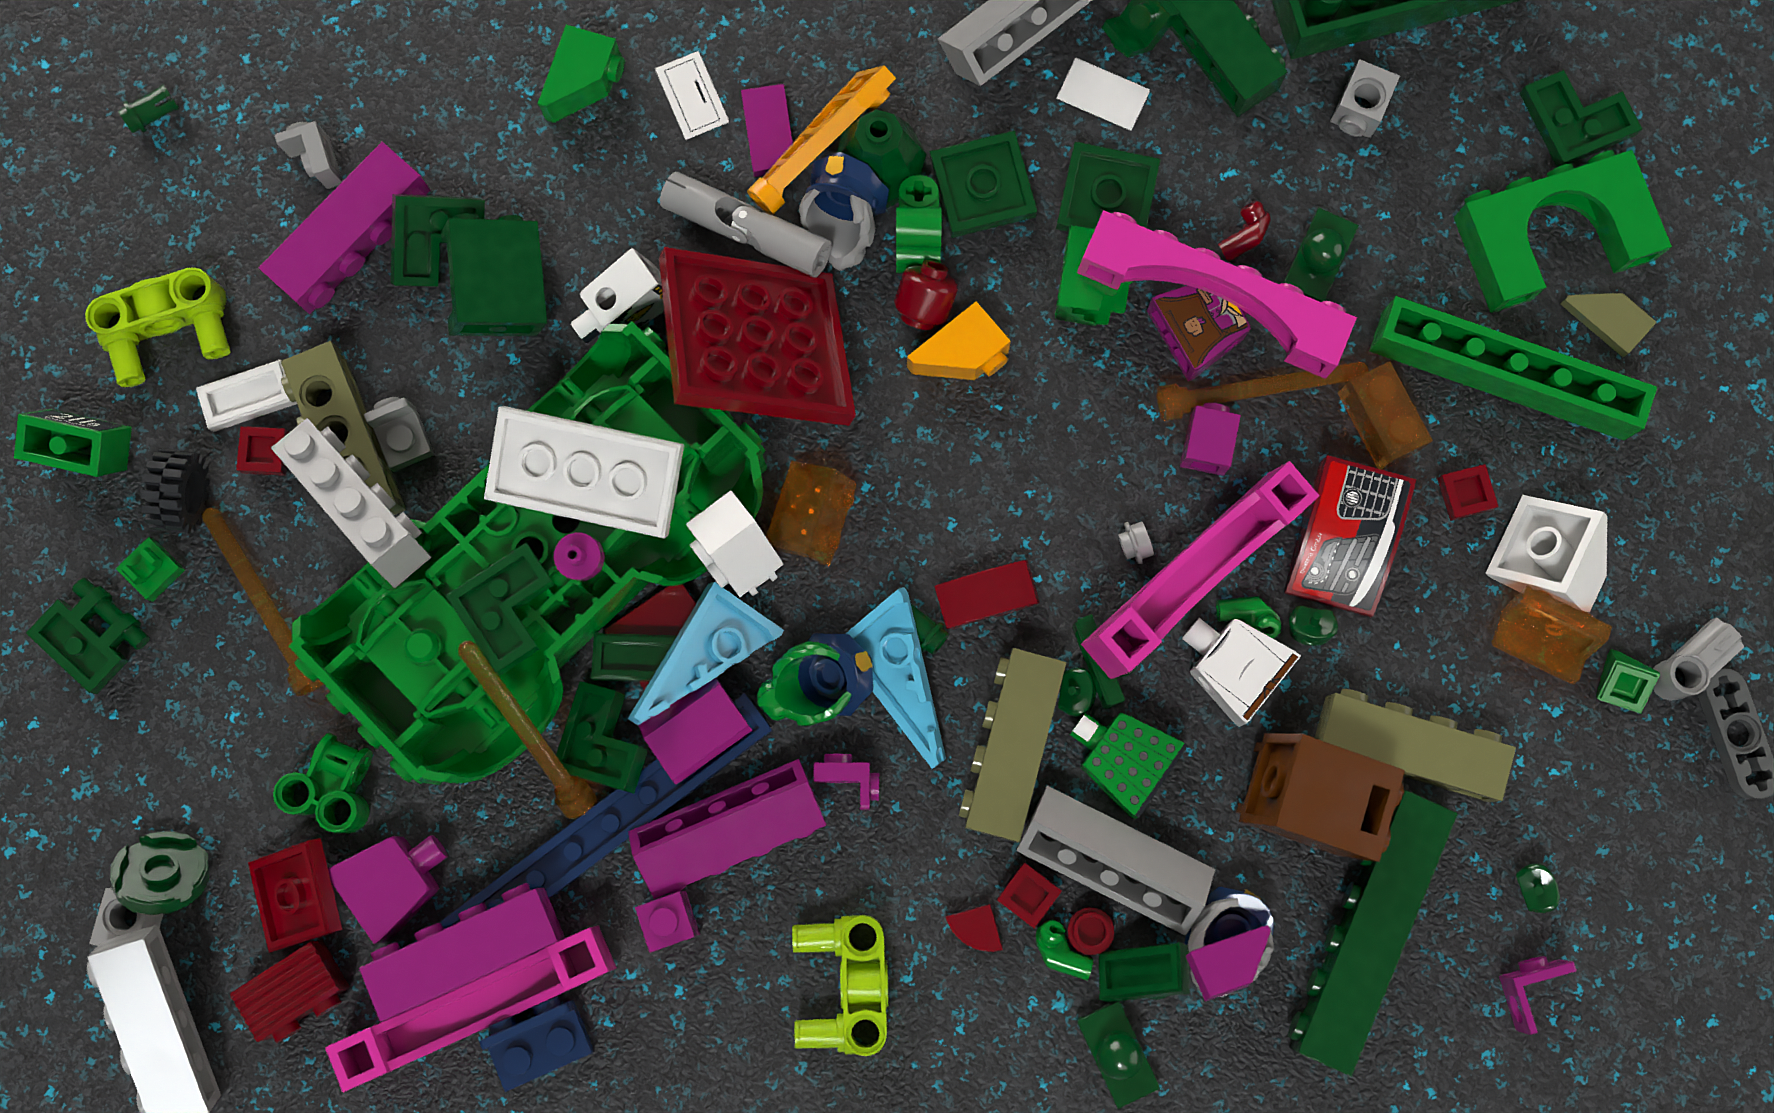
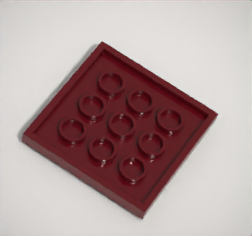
M663 248L659 257L674 404L846 426L851 424L856 413L831 273L821 272L817 277H811L787 266L675 248Z

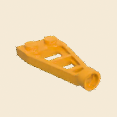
M882 65L858 72L822 109L768 172L747 190L751 199L763 211L774 215L785 203L782 197L784 188L867 108L872 112L889 97L890 92L887 88L896 78L887 67Z

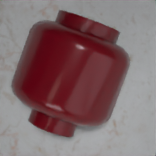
M924 260L922 265H913L905 269L894 299V305L897 311L901 313L900 318L903 322L917 329L931 330L934 328V325H940L947 321L958 291V285L955 279L947 274L949 269L945 265L933 260Z

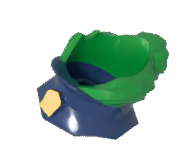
M814 633L805 643L790 648L787 653L776 661L772 668L773 678L763 682L757 693L758 706L773 720L779 721L789 718L801 726H811L820 722H826L836 716H851L873 691L872 657L849 634Z

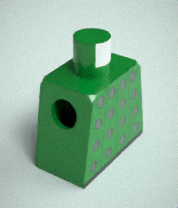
M1121 712L1113 718L1107 728L1084 713L1069 734L1091 750L1080 768L1132 819L1140 817L1188 747L1184 742Z

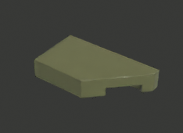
M1623 293L1569 295L1560 304L1621 357L1629 354L1657 323Z

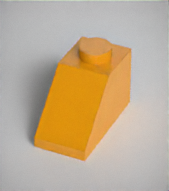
M976 301L908 355L907 368L913 375L976 380L984 372L987 376L993 375L1008 361L1006 355L1009 352L1011 341Z

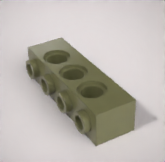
M328 341L280 361L286 374L285 377L281 378L283 389L292 403L297 402L302 415L296 418L297 424L299 425L308 418L320 432L327 426L334 434L341 429H347L348 436L343 443L346 448L340 452L342 457L347 459L353 454L371 475L364 482L370 488L378 483L396 503L390 509L394 515L406 511L375 431L367 424L364 417L367 410L344 352L332 341ZM331 389L332 396L330 401L324 406L317 407L316 400L318 395L325 390Z

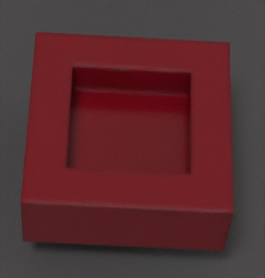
M241 426L236 470L242 474L286 476L287 466L271 447L286 436L289 431L285 428Z
M1486 464L1444 474L1437 478L1450 521L1488 512L1499 507Z
M1023 862L996 900L1032 928H1035L1062 891Z

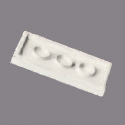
M502 406L498 408L484 499L666 538L669 534L684 444Z

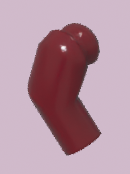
M1253 201L1241 209V216L1246 223L1243 225L1242 230L1218 243L1228 262L1262 242L1271 222L1269 211L1265 212L1264 206L1260 201Z

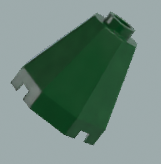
M874 110L851 124L842 133L837 152L847 154L867 163L879 180L889 189L886 209L899 203V189L905 179L910 176L921 175L927 156L909 123L894 114L880 110Z

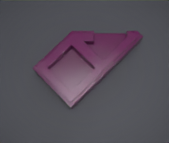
M1268 925L1190 951L1186 955V959L1205 1001L1245 988L1253 982L1271 933Z

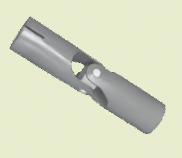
M680 172L672 173L663 186L660 196L661 207L742 244L748 243L762 254L811 277H817L828 262L832 249L831 241L779 217L760 212L755 207ZM733 214L731 226L723 223L726 217Z

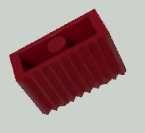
M317 940L309 942L230 993V998L235 1002V1006L239 1009L240 1015L244 1017V1022L249 1026V1031L253 1033L254 1039L257 1042L273 1038L276 1043H279L302 1029L298 1021L311 1012H314L316 1017H320L341 1004L342 1000L339 995L348 990L350 986L324 941Z

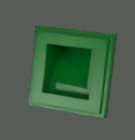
M1610 649L1596 698L1641 714L1660 677V673L1617 650Z

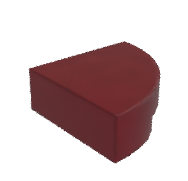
M990 904L945 916L953 933L966 945L988 952L1003 950Z

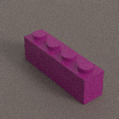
M381 142L258 268L310 315L316 308L325 306L331 300L335 292L334 289L346 277L353 276L362 268L365 263V257L377 245H383L392 237V194L427 195L431 190L412 167L385 143Z
M797 759L630 830L628 834L632 856L653 898L656 899L667 893L679 892L688 884L709 875L721 874L730 866L751 857L763 856L773 848L793 839L807 837L815 830L826 826V822L802 764Z
M528 883L520 885L503 893L504 903L487 910L485 903H481L459 913L458 916L461 922L444 929L440 922L416 932L414 935L417 942L400 949L398 942H395L372 952L370 955L373 962L360 967L359 970L380 1022L416 1008L565 939L545 888L531 890Z

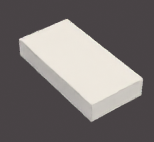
M282 360L197 387V394L208 429L215 432L296 405V401L292 403L289 400L281 383V378L286 376L280 362Z

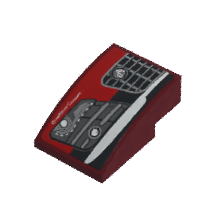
M1327 455L1319 463L1313 487L1319 494V497L1304 511L1284 593L1373 617L1398 548L1417 479Z

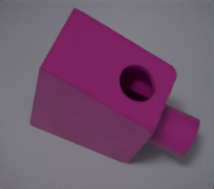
M430 835L414 848L411 847L404 837L392 836L330 867L328 871L331 883L373 944H380L391 940L438 892L440 888L429 870L446 859L448 854L434 835Z

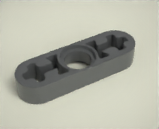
M1720 669L1710 679V684L1706 690L1697 695L1732 790L1742 798H1767L1774 794V758L1744 678L1732 669ZM1719 683L1730 686L1731 692L1726 693L1725 698L1724 696L1716 697L1713 688L1718 687ZM1729 708H1739L1740 713L1725 716L1720 714V711L1728 710ZM1733 721L1741 722L1748 730V741L1742 747L1733 745L1728 739L1727 729ZM1755 752L1756 757L1746 758L1747 760L1738 761L1736 755ZM1752 771H1760L1762 774V780L1756 782V785H1748L1745 777L1752 774Z

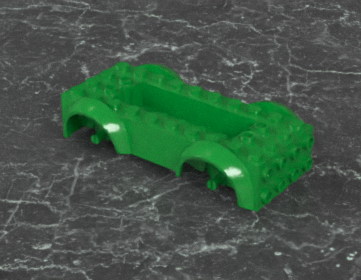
M632 321L628 325L608 324L601 331L599 339L587 354L551 390L526 411L684 444L669 534L666 538L580 520L578 527L573 532L561 533L555 529L553 524L555 514L484 499L489 471L488 464L427 523L410 519L422 532L416 538V541L431 558L396 588L368 562L328 599L310 612L300 615L293 622V642L288 647L299 657L294 662L296 667L313 682L319 679L330 690L325 696L338 711L344 715L350 712L362 724L357 729L361 736L376 749L383 746L394 757L389 764L405 781L410 783L414 779L419 784L428 783L434 785H441L443 782L467 783L491 775L512 762L533 744L556 715L563 696L560 669L594 637V633H598L649 582L664 586L681 585L696 579L708 571L690 547V544L696 538L686 523L729 491L733 492L755 520L763 497L762 473L767 469L763 457L766 450L761 445L762 439L745 422L737 426L729 411L674 404L669 353L665 350L667 346L651 328L647 327L642 332ZM579 532L590 535L600 542L604 550L605 560L602 569L595 577L589 580L578 581L567 578L558 571L554 562V551L556 545L564 536ZM536 539L541 541L544 547V552L539 562L554 583V586L515 612L540 650L499 676L495 673L445 595L510 554L526 541Z

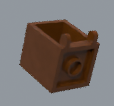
M1265 733L1263 741L1256 742L1253 750L1259 754L1244 804L1238 803L1235 811L1241 814L1239 822L1337 856L1379 862L1381 854L1385 852L1390 842L1391 831L1389 826L1394 808L1398 806L1403 796L1404 786L1402 779L1405 770L1305 734Z

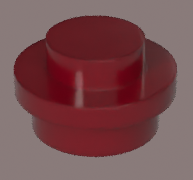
M1088 907L1080 909L1073 914L1067 926V935L1070 943L1076 950L1084 954L1095 955L1105 951L1112 943L1114 926L1112 920L1104 911Z

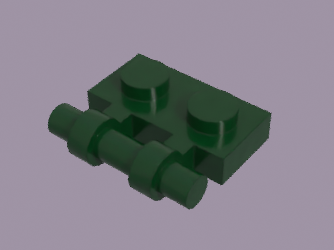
M82 578L72 588V591L81 598L79 603L72 608L65 601L57 599L26 634L89 693L98 694L129 661L116 648L123 641H127L136 650H139L149 642L150 637L140 629L141 622L131 613L124 614L111 602L112 595L102 586L95 587L87 578ZM96 614L110 625L102 635L88 623Z

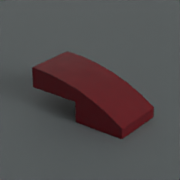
M1028 560L991 568L934 586L946 629H955L992 616H1002L1040 603Z

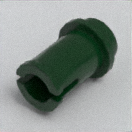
M162 84L159 88L130 104L127 100L124 101V107L117 111L132 133L139 130L144 133L147 131L145 128L147 125L174 110L177 111L179 107L173 97L159 105H155L157 102L170 96L169 91Z
M911 604L922 653L928 651L934 655L949 637V633L944 630L945 624L943 622L935 623Z

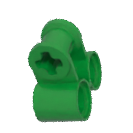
M910 176L900 185L899 207H896V273H904L905 269L909 266L922 265L924 260H933L941 263L942 209L939 207V190L935 181L927 176Z
M327 733L318 743L306 774L289 773L278 780L273 792L274 802L284 813L294 815L315 814L317 822L326 831L334 833L357 832L364 827L370 813L369 805L365 798L355 792L369 769L372 751L367 748L357 750L339 742L336 735ZM336 757L347 761V764L338 761ZM304 782L309 788V797L305 804L298 806L294 801L293 794L297 785ZM346 800L351 807V814L347 822L341 825L337 822L334 812L338 803Z

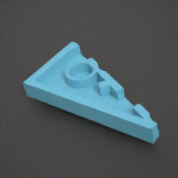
M716 582L709 583L628 719L639 725L650 717L658 715L669 708V705L724 673L727 668L749 657V654L766 643L780 637L784 630L729 591L721 588Z
M902 587L897 589L845 634H849L872 657L873 693L933 769L943 762L946 756L907 590Z

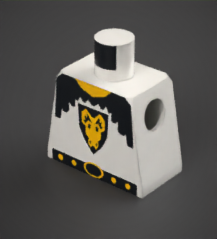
M631 248L581 291L580 296L589 309L573 320L571 325L587 344L600 335L601 331L608 324L628 325L632 321L640 328L664 312L660 271L653 263Z

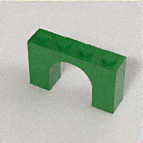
M1613 150L1605 151L1590 158L1586 165L1574 168L1572 163L1565 164L1549 171L1545 178L1533 181L1531 177H1524L1507 185L1505 191L1491 194L1490 190H1484L1464 200L1465 205L1454 216V221L1490 313L1531 301L1546 288L1527 235L1530 215L1532 211L1541 207L1552 205L1565 206L1584 215L1596 229L1614 274L1655 261L1672 247L1633 150L1615 155Z

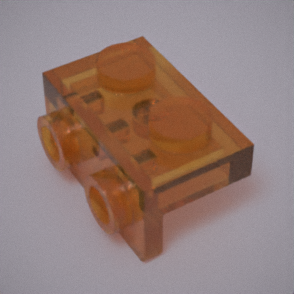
M791 461L766 536L773 549L809 557L820 564L829 566L835 551L839 547L840 534L848 510L854 501L856 482L834 468Z
M1527 585L1502 610L1492 645L1567 683L1575 684L1580 680L1585 661L1608 641L1612 626L1596 619L1588 612L1577 610L1553 598L1547 592L1536 590Z

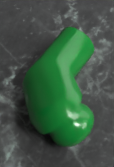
M1249 596L1216 600V615L1219 622L1238 619L1272 639L1280 634V617L1261 598Z
M1056 920L1045 921L1036 931V944L1045 965L1052 970L1087 981L1092 970L1094 958L1071 951L1064 935V926Z

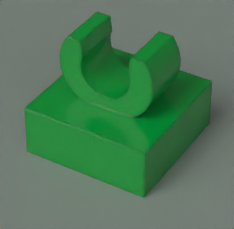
M150 537L116 568L146 600L152 602L185 571L155 539Z

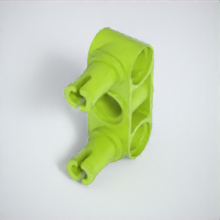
M185 268L158 278L145 279L130 287L99 296L88 305L85 313L89 328L96 332L98 342L103 350L109 352L117 384L121 387H132L146 381L136 348L140 341L154 336L170 334L191 324H194L203 357L210 360L227 356L231 352L221 321L226 304V293L221 285L198 268ZM206 286L203 296L193 300L194 292L198 288ZM120 314L119 322L109 328V322L112 317Z
M868 915L841 916V918H835L834 923L793 925V953L835 952V956H842V961H840L841 1008L843 1009V1014H837V1019L795 1020V1048H838V1052H845V1055H874L881 1050L886 1041V1007H889L887 960H885L883 927L877 919ZM866 923L873 927L877 936L874 946L861 950L851 943L850 931L856 924ZM864 1019L874 1022L879 1028L880 1033L877 1040L868 1045L857 1042L852 1032L854 1025Z

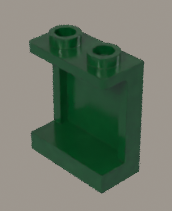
M470 213L459 214L449 218L441 231L442 242H447L452 312L447 318L449 336H537L547 324L538 221H525L523 217L518 215H505L497 220L480 219L478 215Z

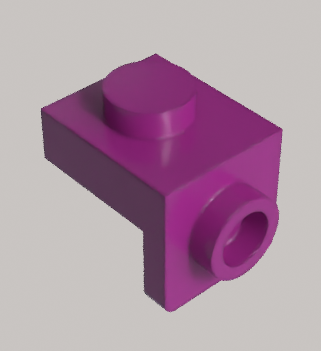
M824 754V763H814L815 783H860L861 811H870V801H879V773H870V763H852V754Z

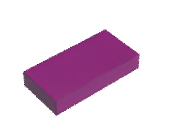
M784 84L741 90L754 177L764 176L793 143Z

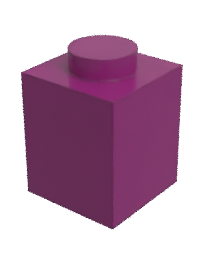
M1204 403L1203 407L1196 406L1189 417L1180 467L1224 476L1231 467L1241 415L1230 413L1229 407L1218 403Z
M679 891L635 907L649 953L700 935L686 891Z

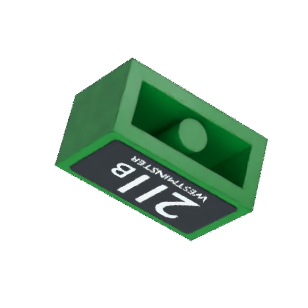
M53 409L18 414L14 458L95 477L126 471L132 427Z

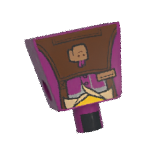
M1184 286L1153 297L1147 309L1149 316L1188 382L1196 378L1243 341L1251 329L1245 317L1248 313L1214 294L1191 286Z

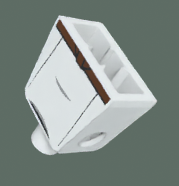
M1198 618L1182 637L1184 641L1202 654L1201 658L1190 670L1191 675L1239 727L1249 722L1301 657L1296 651L1238 619L1229 622L1219 634L1201 618Z

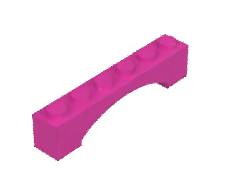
M1103 210L1077 271L1078 274L1115 290H1118L1123 282L1154 280L1183 284L1214 294L1244 310L1261 323L1286 351L1285 362L1324 379L1338 366L1357 317L1347 314L1346 310L1337 303L1314 300L1305 296L1304 292L1294 285L1287 283L1277 284L1262 278V274L1252 267L1244 265L1236 267L1220 260L1219 255L1209 249L1189 247L1180 243L1173 234L1163 230H1149L1137 225V222L1131 216L1120 212L1109 213Z
M1290 461L1267 473L1081 643L1082 647L1110 679L1129 673L1162 643L1161 640L1213 587L1268 539L1290 524L1319 497V494Z
M590 927L452 992L325 1047L341 1090L345 1092L617 968L600 927Z

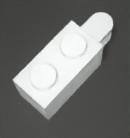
M729 491L686 523L696 538L690 544V547L721 588L729 583L739 597L748 591L754 596L758 593L757 587L769 578L772 582L778 578L774 571L784 565L756 521L732 491Z

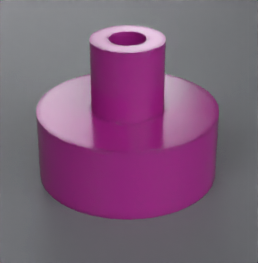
M579 532L564 536L558 542L554 551V562L558 571L565 577L578 581L589 580L595 577L602 569L605 560L604 550L600 542L590 535Z

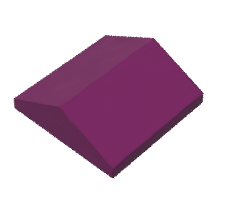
M717 677L669 705V708L658 715L650 717L638 725L644 740L675 784L681 782L752 731Z

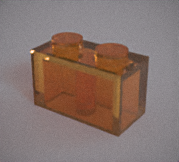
M1390 361L1350 380L1339 391L1338 395L1378 469L1383 470L1420 452L1433 441Z

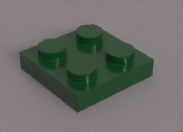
M1015 130L930 151V160L952 238L1036 217L1037 209Z
M1074 142L1056 229L1068 232L1071 225L1095 229L1103 210L1109 213L1120 212L1127 214L1135 219L1137 225L1147 228L1160 159Z

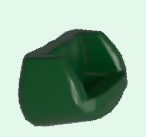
M1296 606L1289 618L1290 636L1295 641L1304 645H1323L1335 636L1338 631V621L1331 610Z
M1072 668L1064 671L1058 708L1070 716H1082L1093 707L1096 698V686L1088 670Z
M1533 863L1516 873L1529 911L1547 913L1557 908L1560 900L1559 888L1553 874L1546 866L1540 863Z

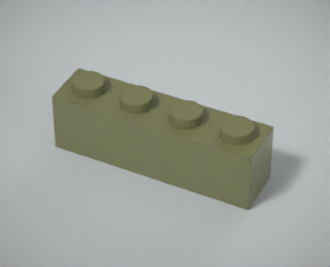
M1016 648L1012 649L1009 659L1000 657L994 679L995 684L1002 685L998 702H988L982 724L983 728L990 729L986 747L977 745L970 772L978 774L974 792L965 789L958 815L959 817L966 818L964 828L1016 843L1020 842L1067 662Z
M1341 689L1340 694L1334 693L1325 697L1315 734L1316 739L1405 770L1403 777L1488 803L1503 801L1516 747L1501 743L1502 735L1482 729H1475L1474 734L1457 730L1458 723L1456 721L1440 716L1431 715L1429 721L1412 716V708L1397 703L1386 702L1385 707L1367 702L1368 695L1350 689Z

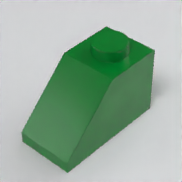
M565 25L538 101L545 120L554 123L609 95L613 82H619L624 69V57L621 56L615 38Z

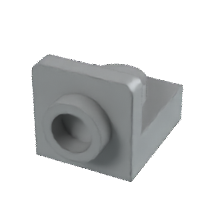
M316 121L310 123L297 122L288 126L286 131L275 134L277 145L289 157L293 158L300 155L309 177L315 176L327 189L338 186L343 182L330 138Z
M390 397L383 399L374 405V410L364 414L367 424L374 429L388 467L393 472L435 455L416 407L406 398Z

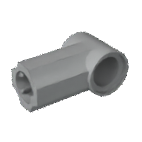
M1718 618L1711 619L1669 659L1655 665L1653 669L1660 673V677L1653 689L1654 692L1662 699L1669 701L1679 700L1703 692L1710 684V679L1744 648L1741 641L1742 636L1731 624H1727ZM1676 668H1678L1685 677L1684 687L1681 686L1676 680Z

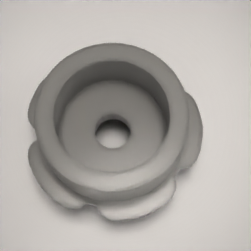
M1142 521L1133 525L1125 522V532L1118 534L1124 555L1127 560L1135 557L1138 564H1143L1142 559L1154 555L1147 530Z

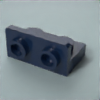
M557 996L532 1007L535 1017L518 1024L514 1015L488 1027L491 1036L479 1041L482 1050L488 1048L505 1092L595 1052L574 1000L561 1005Z

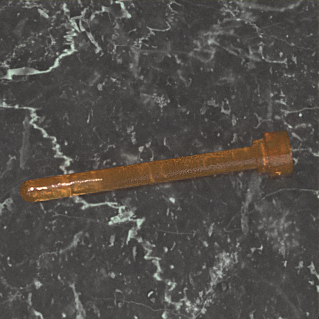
M1355 362L1338 365L1326 379L1308 371H1301L1188 390L1186 386L1179 387L1178 384L1158 386L1157 404L1161 419L1165 422L1182 419L1183 414L1190 413L1191 408L1203 406L1204 403H1224L1360 380L1368 375L1369 369L1365 363Z
M207 508L202 514V519L289 664L287 668L289 674L287 681L298 697L314 692L324 684L319 679L315 682L311 681L294 664L299 657L288 647L293 642L290 629L221 513L216 508Z
M472 641L462 642L458 648L460 657L554 784L555 803L565 817L570 819L585 814L596 801V794L584 779L570 776L501 678L495 673L477 645Z

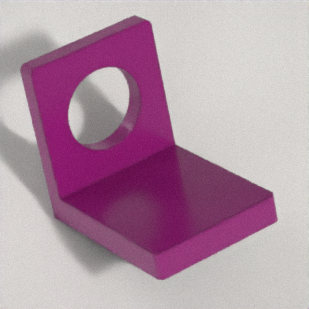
M1546 956L1534 957L1519 962L1520 970L1499 976L1516 1031L1529 1035L1538 1033L1523 986L1575 972L1577 970L1574 961L1557 959L1548 962Z

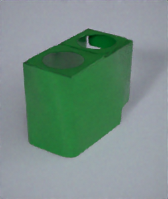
M1072 225L1071 228L1069 227L1055 320L1096 326L1097 324L1107 325L1112 312L1120 314L1126 312L1129 285L1133 281L1123 282L1119 289L1115 290L1077 273L1095 229Z

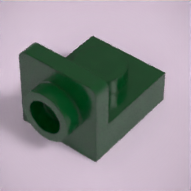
M1131 0L1120 16L1105 21L1102 25V30L1111 39L1114 48L1129 58L1153 50L1179 16L1180 12L1170 0Z

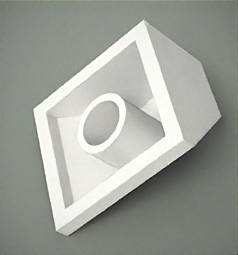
M1522 495L1486 574L1490 578L1546 606L1588 616L1607 575V515L1602 511Z

